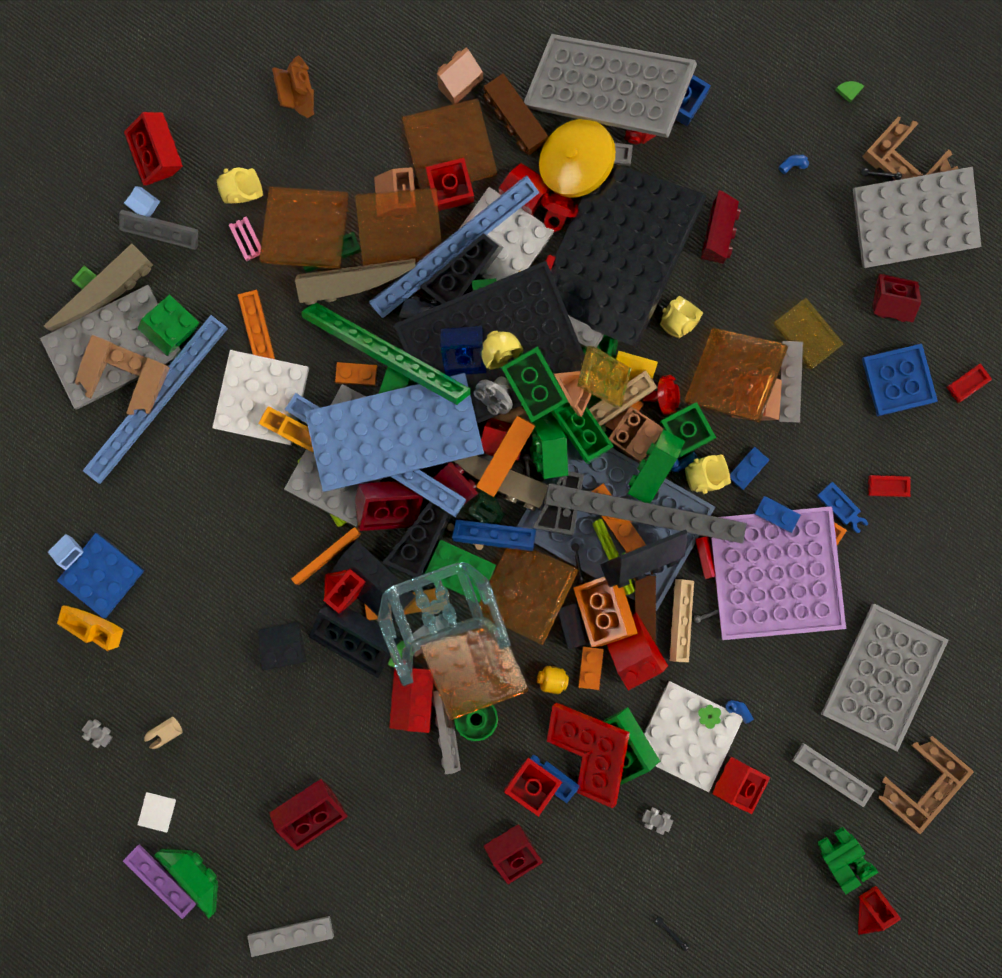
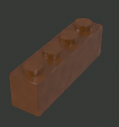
M501 74L484 86L483 98L488 105L492 104L496 117L500 121H504L509 135H514L517 139L516 143L522 152L525 151L529 156L543 147L548 139V135L506 76Z

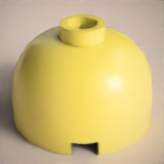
M493 331L487 335V339L481 346V357L486 368L489 367L490 370H494L508 364V360L512 357L514 359L520 357L524 350L512 333Z

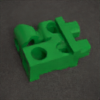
M841 827L834 832L839 840L837 843L832 845L826 837L820 840L818 845L822 851L820 854L846 895L861 886L849 864L853 862L856 864V873L862 882L879 872L871 862L864 859L866 853L852 833L850 834L844 827Z

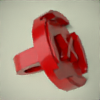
M545 193L541 199V204L548 209L544 224L546 228L553 229L556 232L562 229L566 217H576L579 211L578 204L574 206V202L567 197L555 193L548 196L549 194ZM557 217L560 223L556 226L551 225L549 218Z
M672 375L661 376L658 383V391L649 393L642 398V401H658L661 411L666 416L677 413L675 409L680 405L679 386L674 384L675 377Z

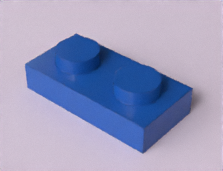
M753 447L730 473V480L738 488L744 490L768 463L769 459L757 448Z
M763 496L754 515L789 533L793 532L801 516L766 496Z

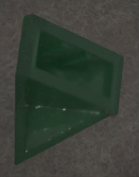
M484 491L480 492L467 511L468 515L480 523L499 525L505 515L501 510L496 495L493 497Z

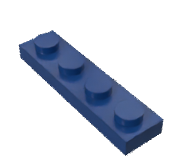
M456 520L452 539L455 542L533 551L536 529Z

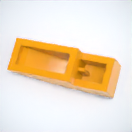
M267 406L258 424L314 452L307 426Z
M66 605L61 607L57 621L58 625L85 643L93 641L106 651L119 647L124 630L99 616Z

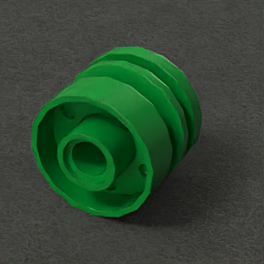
M477 693L465 695L459 699L454 707L453 718L456 729L467 740H485L495 731L498 723L497 711L490 699L484 695ZM473 714H480L478 720L473 721L470 719Z

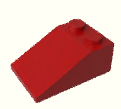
M637 613L633 614L632 617L638 634L607 644L616 670L628 691L661 674L668 667Z

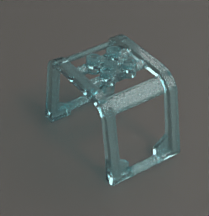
M462 562L448 565L399 583L382 594L378 624L403 686L413 683V654L426 646L476 628H483L494 639L500 650L511 645L489 580L469 563ZM456 574L459 577L473 617L460 623L456 622L455 609L448 600L449 592L443 586L441 580ZM471 581L475 584L483 603L488 604L494 623L487 617H483ZM434 583L437 600L430 602L428 596L423 592L422 586ZM414 590L416 594V605L421 609L423 613L422 621L430 634L415 640L398 598L399 595ZM392 611L405 643L402 659L394 641L396 631L391 618ZM442 611V615L448 621L449 627L437 630L434 613L437 614Z

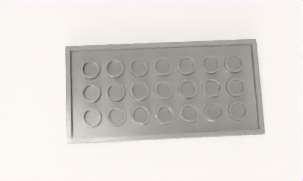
M551 34L524 103L529 109L595 121L604 125L668 138L697 63L692 59Z

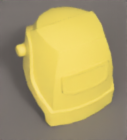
M238 167L229 171L224 169V174L220 175L217 179L219 193L226 204L248 202L263 196L260 180L253 168L247 170Z
M678 296L676 300H672L667 308L662 310L664 313L660 325L668 334L679 339L693 330L703 312L688 300Z
M723 455L706 456L699 460L698 458L694 459V462L685 468L691 491L703 492L705 494L708 491L718 490L731 483L729 469Z

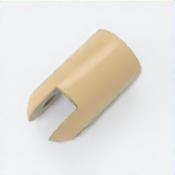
M171 717L148 731L144 741L147 742L158 735L160 738L149 746L151 749H157L182 734V728L178 721Z

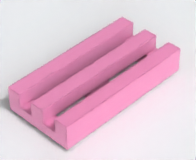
M247 216L241 221L238 220L234 224H229L246 261L264 253ZM246 224L258 251H254L242 225ZM238 227L251 252L250 255L247 254L236 231Z

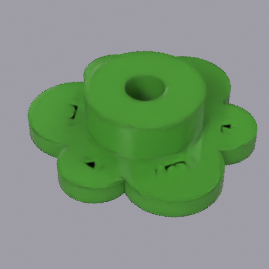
M707 705L706 708L699 709L698 715L701 717L699 722L700 724H705L708 729H713L715 724L721 722L719 718L721 710L719 708Z

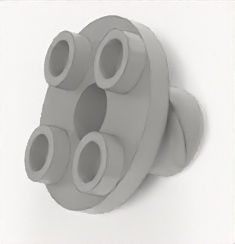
M500 376L494 382L481 380L477 384L474 396L487 406L491 414H506L513 406L509 396L513 388L507 378Z

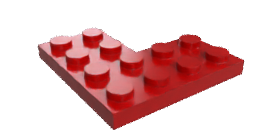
M555 703L552 706L547 742L582 756L578 779L579 788L576 793L611 808L616 806L630 732Z

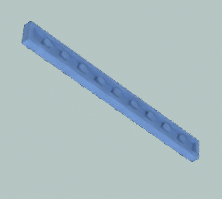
M526 175L416 263L415 268L401 275L370 300L369 303L384 318L404 302L405 298H409L419 290L424 282H427L437 271L445 267L449 261L457 257L483 233H490L540 192Z
M212 315L209 316L168 366L170 368L150 414H146L145 409L134 410V415H128L84 468L83 471L97 483H102L228 328Z
M295 393L285 410L307 424L305 411L320 407ZM420 470L390 476L454 517L457 516L466 502L465 498Z

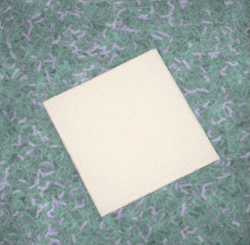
M146 792L138 825L167 833L176 800Z

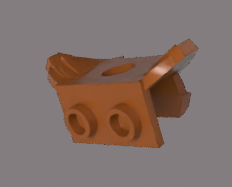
M298 55L290 63L287 70L274 67L272 71L280 106L295 109L299 114L309 118L314 115V89H311L307 71L309 68Z

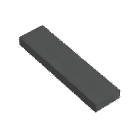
M121 210L119 213L120 231L194 250L198 247V229Z

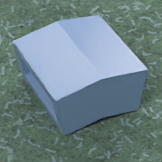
M135 186L124 204L136 214L150 217L160 201L142 187Z
M67 534L48 551L56 564L65 570L84 552L79 544Z

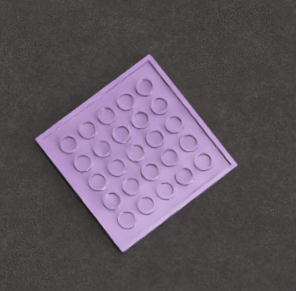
M832 507L793 510L801 516L792 533L754 514L718 517L747 523L743 543L711 538L722 640L846 629Z

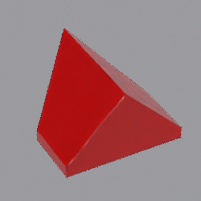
M351 569L325 574L323 601L340 614L357 599L365 581Z
M877 886L859 896L858 935L884 931L901 920Z

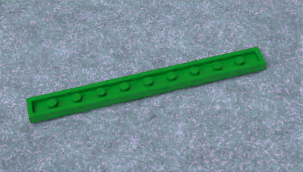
M315 303L302 311V318L455 405H458L470 395L469 387L324 306Z

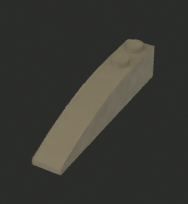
M133 244L129 245L55 314L44 327L53 332L110 304L126 290L132 289L141 276H146L153 264Z
M416 259L298 274L295 282L299 303L305 302L306 305L317 303L318 300L332 302L339 297L360 293L380 286L415 268Z
M473 456L453 462L455 464L458 463L467 474L480 481L491 461ZM509 470L497 492L505 495V500L515 504L517 501L525 503L523 507L535 511L536 508L540 510L546 496L547 484Z

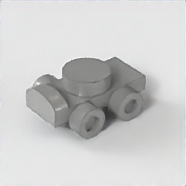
M94 719L93 722L89 720L83 727L82 731L84 734L82 737L87 741L90 738L94 739L92 745L96 748H99L100 745L106 747L113 738L109 735L111 730L107 727H99L101 723Z
M652 807L651 811L646 809L642 817V821L645 822L644 827L652 830L653 826L657 827L656 832L662 835L665 831H670L673 820L670 819V814L663 812V815L658 814L660 810Z

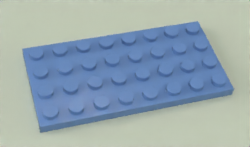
M465 373L450 376L468 387ZM417 384L305 411L323 492L484 454L470 395L458 405H455L424 386Z

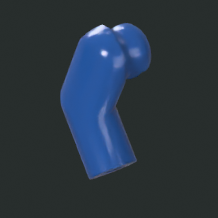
M805 155L789 156L778 168L783 174H786L793 166L805 169L809 166L808 157Z
M693 452L679 461L677 459L671 470L678 472L685 469L694 462V459L698 458L697 455Z
M734 700L727 702V712H734L740 715L745 724L754 720L743 702Z

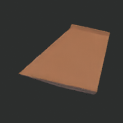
M588 370L554 374L571 407L578 416L582 417L597 380L591 371Z

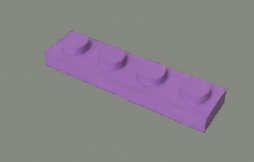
M140 844L123 860L181 919L196 905L179 883Z

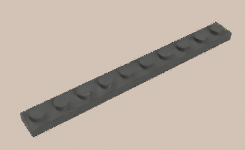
M550 483L547 485L544 501L546 505L676 531L686 529L687 533L736 543L744 542L747 523Z

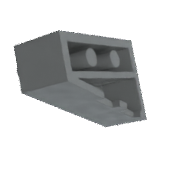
M568 471V476L560 477L556 485L581 490L584 474ZM545 504L532 529L573 536L578 511Z

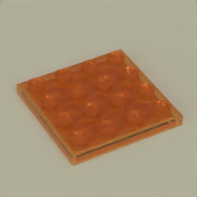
M478 98L402 117L421 194L431 192L425 169L428 166L464 158L470 182L497 175Z
M269 187L260 262L340 269L349 198L348 192Z
M436 188L355 195L363 266L414 258L416 263H418L441 244Z
M712 328L685 402L690 405L697 402L699 407L760 423L788 346L782 343Z
M506 548L477 607L476 613L543 645L579 570L534 549L533 551Z
M497 619L420 646L450 720L528 692V686Z

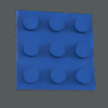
M922 344L862 358L877 417L938 402Z
M95 533L82 549L84 552L63 572L57 581L103 619H106L144 570L101 535Z

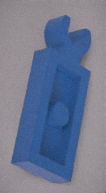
M833 482L817 495L826 507H832L833 514L844 525L850 522L851 528L855 533L860 532V529L857 527L858 522H861L864 526L868 525L866 519L857 516L861 512L860 509Z
M532 755L531 760L562 781L555 795L567 803L576 793L579 785L546 761L543 765L537 756Z

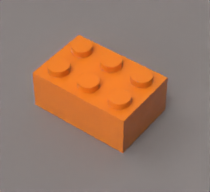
M605 576L574 587L591 647L604 646L638 634L623 587L618 588L615 585L609 588Z

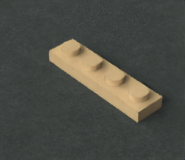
M644 371L589 410L601 427L658 387L648 372Z
M675 579L670 661L689 662L694 581Z

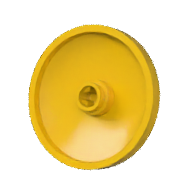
M576 119L561 125L546 140L540 154L539 170L544 183L553 192L564 197H580L594 191L606 180L613 168L616 154L613 138L605 127L595 121Z

